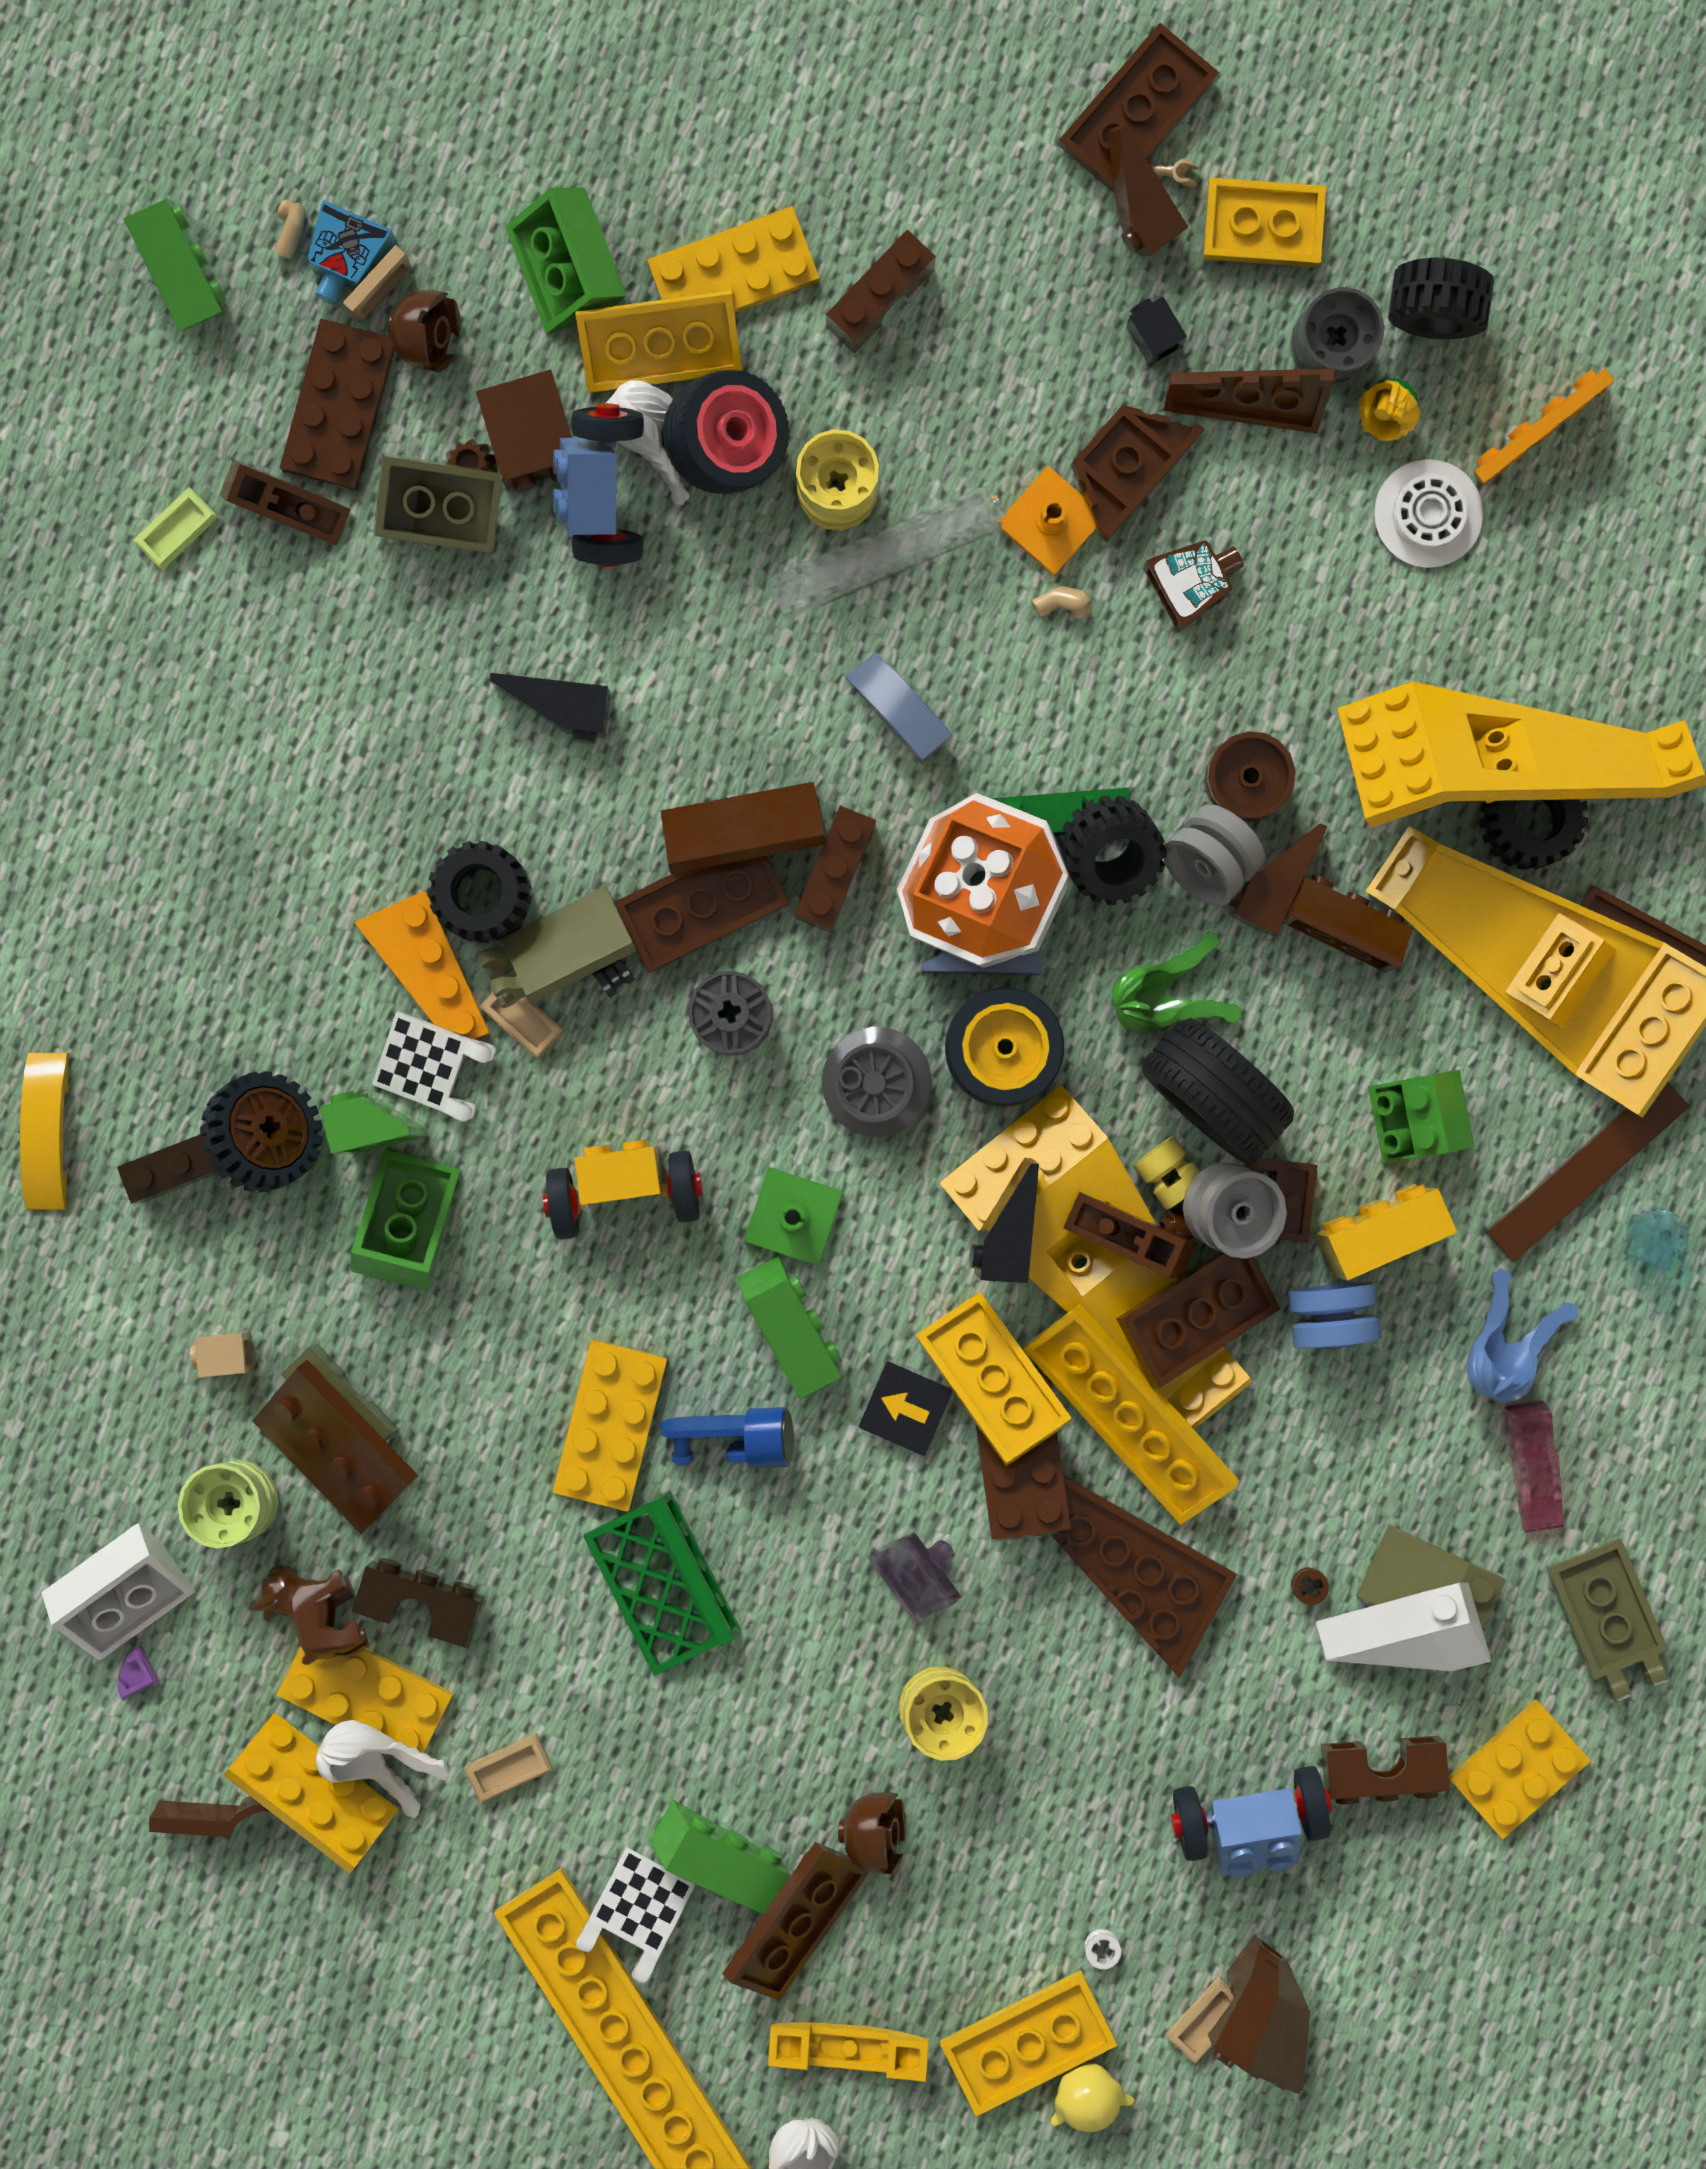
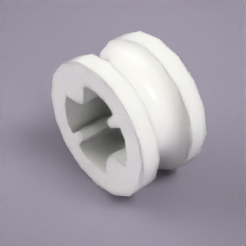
M1098 1929L1087 1936L1084 1950L1092 1966L1098 1969H1109L1118 1963L1121 1956V1948L1117 1937L1112 1932L1106 1929ZM1100 1940H1107L1109 1948L1113 1950L1110 1956L1105 1953L1106 1958L1104 1959L1097 1958V1952L1092 1948L1095 1943L1100 1946Z

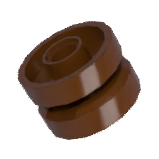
M1247 731L1231 736L1213 752L1205 768L1204 785L1208 798L1213 805L1231 811L1243 821L1253 822L1268 817L1286 803L1294 788L1296 770L1290 752L1279 740L1266 733ZM1253 769L1257 773L1258 779L1255 783H1247L1244 780L1243 774L1245 770Z

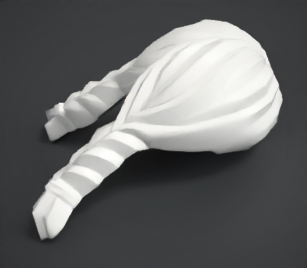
M630 380L620 385L606 403L617 404L622 408L641 412L644 418V431L640 438L618 441L616 443L627 450L641 454L644 459L651 462L652 467L660 473L664 482L669 485L670 492H672L671 499L674 504L684 505L685 501L689 499L690 494L684 488L679 473L671 465L667 451L662 446L661 431L664 430V418L666 417L669 404L672 403V398L668 393L647 382Z
M355 1720L344 1721L334 1726L327 1732L323 1743H321L316 1752L317 1770L327 1781L342 1783L343 1781L373 1779L398 1800L402 1806L403 1813L407 1817L414 1819L419 1816L421 1804L416 1799L412 1789L405 1785L404 1780L396 1776L394 1770L385 1765L382 1754L392 1755L411 1769L432 1774L441 1780H447V1776H449L447 1765L443 1760L431 1758L424 1752L420 1753L416 1747L408 1748L405 1743L396 1742L378 1729Z
M811 2117L804 2120H792L784 2124L772 2140L769 2149V2169H832L839 2155V2140L835 2132L832 2131V2128L821 2119Z

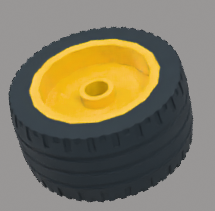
M1015 988L987 990L968 1000L953 1017L945 1039L946 1062L955 1082L970 1097L991 1106H1017L1041 1095L1057 1077L1064 1058L1063 1032L1053 1011L1033 994ZM1004 1039L1009 1040L1013 1046L1011 1053L1007 1055L1001 1054L997 1048L999 1041Z

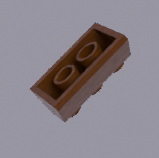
M1313 875L1311 879L1304 877L1283 924L1386 973L1400 968L1412 932V927L1404 924L1405 919L1400 914L1389 909H1383L1381 913L1368 907L1370 903L1368 899L1353 892H1348L1347 896L1333 890L1334 883L1321 876Z

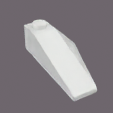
M1469 1582L1444 1586L1316 1621L1326 1661L1440 1671H1455L1492 1662Z

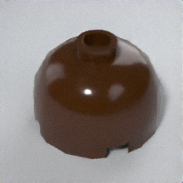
M419 290L405 296L395 308L394 313L389 317L388 332L393 346L399 357L407 364L427 371L441 372L447 369L453 361L454 354H446L451 333L459 337L461 330L460 313L455 299L447 298L448 293L435 290Z
M876 1792L862 1796L849 1808L846 1819H841L839 1822V1842L845 1844L846 1853L852 1863L866 1872L894 1875L902 1862L903 1854H896L898 1841H905L906 1819L902 1799H896L897 1793Z

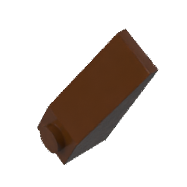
M1127 126L1114 127L1108 132L1118 223L1124 231L1121 236L1123 242L1132 253H1138L1139 256H1151L1186 230L1188 225Z
M235 459L232 460L219 494L220 497L230 503L336 546L351 510L339 503Z
M1321 823L1260 870L1251 880L1247 881L1245 886H1242V890L1228 904L1234 908L1230 917L1272 937L1277 935L1327 826Z
M1079 1192L1064 1225V1229L1166 1277L1180 1280L1197 1243L1082 1192Z

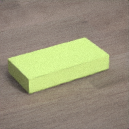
M189 487L133 541L161 570H164L218 516Z

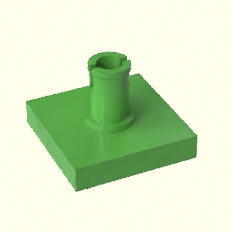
M768 1167L744 1242L819 1266L843 1191Z

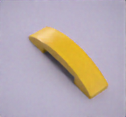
M28 1053L20 1113V1164L26 1209L66 1210L67 1170H63L64 1092H68L69 1053Z
M813 2022L771 2024L768 2066L807 2070L809 2065L884 2072L887 2073L886 2078L926 2082L929 2039L905 2032L871 2026Z

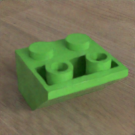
M1460 1069L1368 1086L1383 1163L1446 1154L1475 1147Z

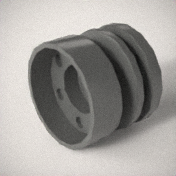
M1338 287L1323 292L1309 304L1292 329L1290 348L1294 362L1299 369L1335 368L1333 384L1349 380L1374 358L1382 345L1385 325L1381 310L1370 296L1358 289ZM1335 333L1340 339L1332 347L1327 341Z
M737 971L717 972L703 979L693 991L688 1006L689 1024L696 1038L713 1052L726 1056L745 1055L758 1048L769 1035L773 1022L772 1003L763 986L750 975ZM731 1002L734 1008H741V1013L735 1016L736 1022L731 1024L726 1018L720 1019L719 1014L725 1011L724 1004Z

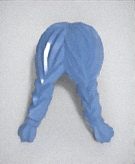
M1502 1268L1493 1272L1494 1294L1491 1297V1307L1487 1312V1320L1484 1323L1483 1331L1471 1348L1466 1371L1471 1386L1479 1394L1486 1395L1499 1403H1509L1523 1397L1530 1391L1535 1381L1538 1364L1537 1356L1541 1352L1543 1345L1547 1344L1559 1325L1564 1322L1574 1321L1578 1317V1307L1572 1303H1563L1556 1311L1554 1310L1551 1314L1543 1317L1539 1325L1534 1327L1532 1332L1526 1334L1521 1342L1506 1345L1502 1331L1508 1316L1510 1301L1508 1285L1511 1280V1273Z

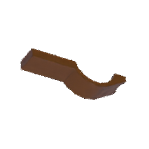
M251 1796L244 1798L239 1805L159 1801L149 1818V1832L231 1837L237 1824L245 1817L261 1811H270Z

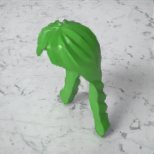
M1208 931L1202 935L1201 942H1198L1195 947L1186 950L1183 955L1175 956L1170 961L1163 962L1160 965L1136 967L1124 973L1118 979L1112 989V1002L1116 1008L1117 1018L1125 1029L1136 1033H1152L1164 1031L1179 1020L1189 1018L1195 1020L1202 1017L1207 1019L1213 1016L1223 1017L1229 1023L1238 1022V1019L1242 1017L1241 1008L1235 1004H1225L1214 1000L1191 1001L1186 999L1178 1001L1166 994L1172 980L1185 975L1191 968L1198 965L1209 951L1216 949L1221 944L1218 933Z

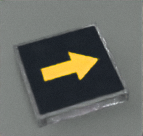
M885 1356L854 1429L927 1460L955 1393L947 1382Z

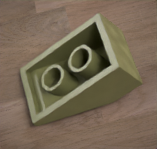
M382 453L373 528L374 536L493 553L503 474Z
M1388 1524L1357 1593V1597L1373 1605H1378L1444 1586L1469 1582L1481 1627L1484 1631L1506 1580L1490 1570Z

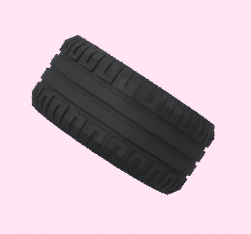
M1192 1018L1178 1021L1171 1029L1172 1031H1169L1162 1038V1042H1159L1153 1048V1053L1150 1052L1143 1060V1075L1184 1117L1230 1155L1245 1164L1258 1161L1263 1156L1264 1151H1267L1274 1144V1140H1277L1283 1134V1130H1286L1293 1122V1106L1259 1069L1212 1030Z

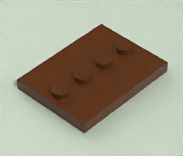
M308 1360L295 1369L252 1420L360 1534L418 1477L417 1473Z

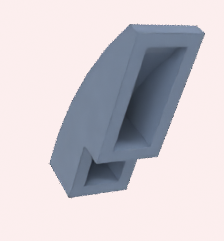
M876 652L846 676L850 684L921 764L952 739V733Z

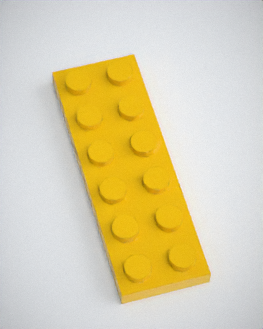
M1081 1303L1037 1335L1024 1347L1025 1353L1180 1525L1236 1488L1240 1480L1157 1388L1151 1387L1145 1374Z

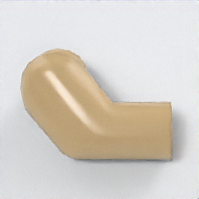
M286 199L281 202L277 212L278 217L286 220L274 252L285 258L293 259L303 234L306 211L299 202L294 203Z
M1058 586L1031 600L1040 618L1060 607L1071 610V614L1076 619L1087 617L1092 610L1089 603L1090 597L1085 591L1067 586Z

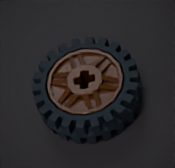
M263 1071L259 1074L257 1072L248 1073L227 1083L206 1104L209 1108L203 1111L201 1120L206 1121V1123L200 1127V1136H206L207 1140L201 1143L203 1151L210 1150L212 1156L207 1159L210 1165L218 1164L221 1167L217 1174L222 1179L231 1177L229 1184L235 1187L244 1185V1190L249 1192L259 1190L260 1193L276 1190L302 1177L303 1174L311 1169L313 1166L312 1162L317 1160L320 1151L316 1148L321 1146L323 1136L317 1135V1132L323 1129L322 1120H314V1116L319 1113L317 1106H308L307 1102L311 1099L307 1091L299 1094L297 1091L300 1085L295 1081L286 1083V1076L281 1074L272 1076V1072Z

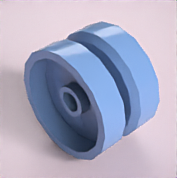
M1342 1283L1288 1291L1289 1309L1291 1312L1297 1315H1315L1316 1317L1299 1321L1292 1326L1294 1347L1342 1348L1382 1338L1380 1319L1371 1314L1354 1315L1353 1311L1369 1309L1378 1303L1376 1283Z

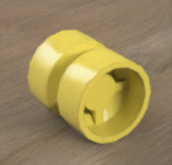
M1174 1136L1160 1143L1133 1165L1145 1183H1153L1155 1185L1153 1193L1166 1210L1185 1198V1193L1190 1183L1201 1172L1194 1162L1187 1163L1184 1160L1187 1152ZM1175 1168L1179 1176L1169 1183L1164 1176Z

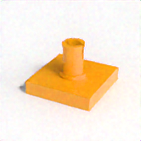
M1048 465L996 523L998 529L1053 577L1056 576L1097 529L1084 496Z

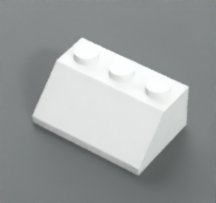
M137 1523L41 1593L51 1625L98 1661H101L195 1593V1590L160 1540Z

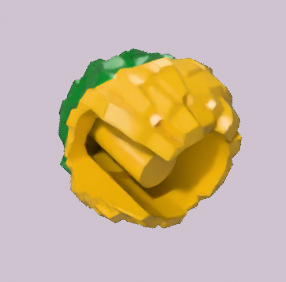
M1389 377L1380 380L1377 384L1369 385L1368 390L1364 391L1359 399L1361 426L1365 432H1370L1377 440L1383 442L1398 440L1402 436H1407L1409 432L1414 430L1420 420L1417 393L1412 390L1407 381H1401L1399 378Z

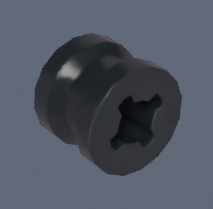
M622 959L592 973L610 998L617 993L619 986L624 983L630 984L636 980Z

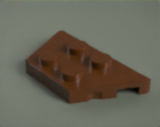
M1122 405L1073 460L1071 468L1104 541L1108 542L1202 435L1205 430L1202 426L1193 424L1192 427L1171 422L1170 417L1156 413L1146 414L1141 409Z

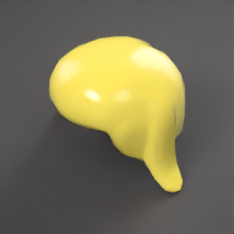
M1084 2062L1062 2075L1058 2094L1055 2098L1056 2112L1051 2118V2124L1056 2127L1066 2121L1070 2127L1081 2132L1092 2133L1100 2131L1115 2121L1120 2112V2106H1131L1135 2100L1132 2096L1123 2092L1120 2083L1103 2066L1092 2062Z

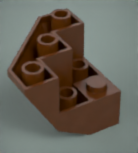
M1254 1935L1226 1972L1232 1984L1230 1989L1236 1996L1208 2033L1214 2048L1212 2054L1229 2068L1236 2064L1256 2079H1264L1282 2090L1287 2089L1300 2094L1304 2088L1310 2010L1287 1959Z

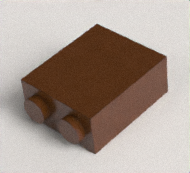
M546 370L476 391L499 472L503 474L502 482L506 490L513 488L515 492L527 491L537 486L536 481L551 477L552 481H557V474L553 472V450H560V438H572L552 370Z

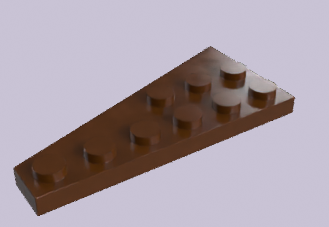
M1063 1475L1071 1532L1051 1534V1536L1180 1678L1234 1582L1237 1573Z

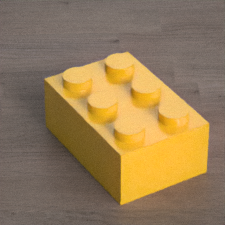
M1412 1184L1394 1192L1396 1199L1388 1202V1200H1375L1359 1207V1216L1351 1218V1216L1344 1217L1342 1215L1323 1223L1324 1231L1315 1235L1334 1278L1348 1281L1458 1233L1439 1189L1425 1188L1424 1184L1418 1186Z

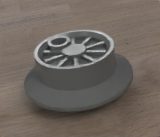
M884 1027L864 1028L844 1037L830 1052L822 1074L824 1099L833 1116L849 1130L870 1137L893 1135L913 1124L924 1111L932 1087L930 1067L920 1047L903 1033Z

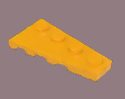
M1606 368L1598 374L1593 369L1588 371L1573 384L1576 388L1574 393L1565 400L1560 395L1555 397L1540 410L1544 416L1531 426L1528 421H1525L1508 435L1511 442L1503 449L1498 451L1494 446L1478 458L1476 462L1480 467L1474 471V475L1483 486L1525 455L1528 452L1527 449L1533 445L1536 446L1560 427L1559 424L1564 420L1572 419L1592 402V398L1596 395L1600 397L1610 390L1615 380Z
M426 890L354 922L434 1025L475 1040L490 1034V1030L443 926L438 922V917L432 913L430 908L432 902Z

